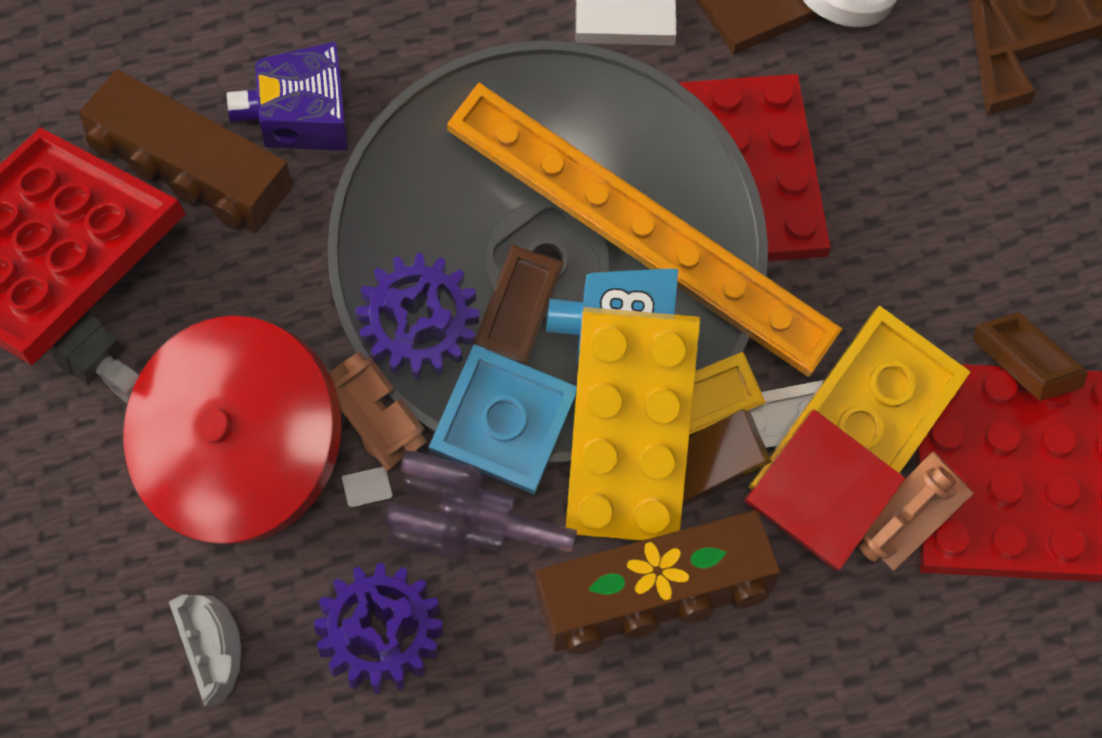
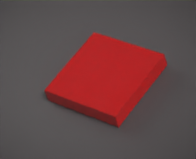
M812 409L745 498L744 502L754 510H757L759 514L833 570L837 571L844 565L906 478L818 411Z

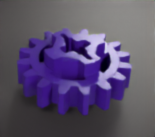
M416 253L413 266L408 267L405 266L399 256L394 257V272L387 274L384 270L377 267L373 271L378 284L377 288L362 286L360 290L362 298L370 304L356 308L357 320L363 323H370L359 330L362 343L376 341L371 349L372 358L377 362L389 355L391 357L390 370L394 374H397L404 364L411 365L414 378H420L423 365L431 364L432 369L437 375L442 374L443 358L448 356L451 360L460 363L463 358L458 344H474L475 333L466 325L479 323V310L467 308V306L476 301V291L474 288L460 290L464 282V272L459 269L449 276L445 274L446 262L442 257H439L433 267L425 266L422 253ZM418 282L417 285L411 286L409 288L403 290L397 289L403 285ZM442 291L452 300L456 309V317L451 316V311L441 307L440 295ZM427 300L428 318L420 317L417 323L413 324L410 329L408 312L416 314L420 307H424ZM381 314L385 315L387 320L396 324L397 329L393 341L386 335L381 326ZM434 340L440 342L430 348L418 349L420 345Z
M377 563L374 576L366 577L360 567L353 568L354 583L348 586L344 581L337 578L333 581L337 598L321 597L319 601L321 612L327 616L314 620L316 635L325 637L316 643L320 657L333 656L328 665L330 673L334 677L348 670L349 686L352 689L356 690L363 679L371 680L374 694H380L383 680L392 679L398 690L403 689V674L405 672L411 671L414 675L421 678L425 674L421 657L436 659L438 656V644L430 638L443 636L442 621L433 618L440 613L439 602L437 598L424 600L428 592L427 583L423 579L411 586L408 585V572L404 567H401L394 577L386 576L383 563ZM383 595L392 596L398 598V600H393ZM357 603L358 605L352 617L343 620L347 611ZM370 611H373L376 619L380 620L384 627H387L386 636L388 644H384L381 635H377L375 629L370 627V623H372ZM414 629H417L412 644L401 654L399 649L405 637L415 634ZM365 654L379 660V662L366 661L356 656Z

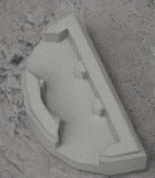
M199 594L181 595L169 601L199 692L204 706L219 705L232 692L240 670L241 643L239 629L227 606L214 596Z

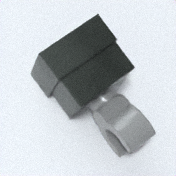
M87 311L51 347L55 363L70 376L73 374L77 376L87 386L99 375L114 394L128 404L139 375L127 365L122 364L119 360H115L121 354L118 338Z

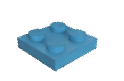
M473 344L429 445V452L535 495L576 398L577 386Z

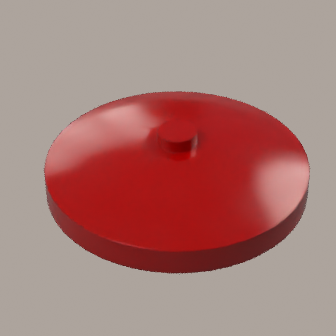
M246 316L212 318L194 324L173 336L157 350L141 371L131 392L125 413L123 429L125 460L129 475L140 498L147 508L169 528L189 538L209 543L233 545L256 542L273 536L297 521L313 505L325 488L333 471L340 446L341 413L337 392L329 372L317 354L299 337L282 327Z

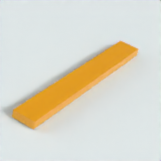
M481 83L476 85L447 123V131L649 269H678L677 288L807 377L812 374L841 332L842 328Z

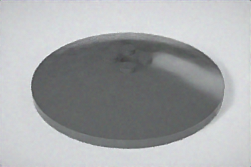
M542 40L515 42L486 48L461 56L442 65L411 84L376 117L357 143L337 187L329 221L328 265L335 306L345 335L354 353L360 350L366 359L372 356L371 349L376 341L362 343L359 330L370 324L357 320L356 308L370 305L362 298L360 290L362 286L377 288L378 284L373 271L378 267L387 274H391L394 272L393 258L397 256L402 259L406 267L413 266L416 253L423 254L425 266L433 267L439 257H442L446 262L445 274L449 276L459 269L464 272V282L460 290L474 288L476 291V301L467 306V308L479 310V323L466 325L475 333V339L511 244L536 253L541 250H551L560 256L564 265L552 299L582 302L586 275L590 273L651 270L447 131L449 120L476 85L481 83L764 276H767L768 240L765 215L757 186L748 164L735 141L717 117L696 96L654 67L625 54L575 42ZM418 282L409 283L397 289L403 290L417 285ZM677 288L674 315L700 317L695 371L743 352L749 336ZM442 291L440 295L441 307L451 311V316L456 317V309L452 300ZM427 300L424 307H420L416 314L408 312L410 329L413 324L417 323L420 317L428 318ZM547 310L527 366L577 386L579 364L576 360L579 336L546 332ZM381 314V326L386 335L393 341L397 329L396 324L387 320L386 316ZM434 340L420 345L418 349L430 348L440 342ZM459 343L458 346L462 351L463 360L457 363L448 356L443 358L442 374L437 375L432 369L431 364L423 365L420 378L413 377L411 365L404 364L397 374L392 373L390 370L391 357L389 355L377 362L374 360L394 387L385 396L392 403L402 398L420 424L427 431L435 434L473 345ZM576 398L547 466L571 465Z

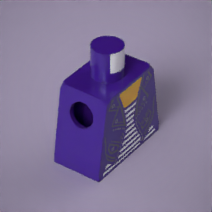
M336 42L261 58L255 63L257 89L227 92L230 123L260 120L265 147L334 151L348 150Z

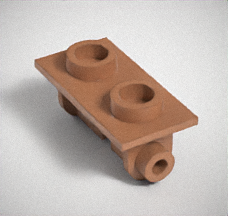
M359 350L329 372L337 392L340 412L345 414L357 430L366 450L380 461L386 471L396 465L406 454H411L427 442L421 433L425 428L420 424L402 398H399L388 407H385L381 402L380 398L388 394L394 387L374 362L372 356L366 359Z
M933 451L903 481L862 538L864 541L859 545V548L871 561L876 562L881 558L895 571L974 492Z

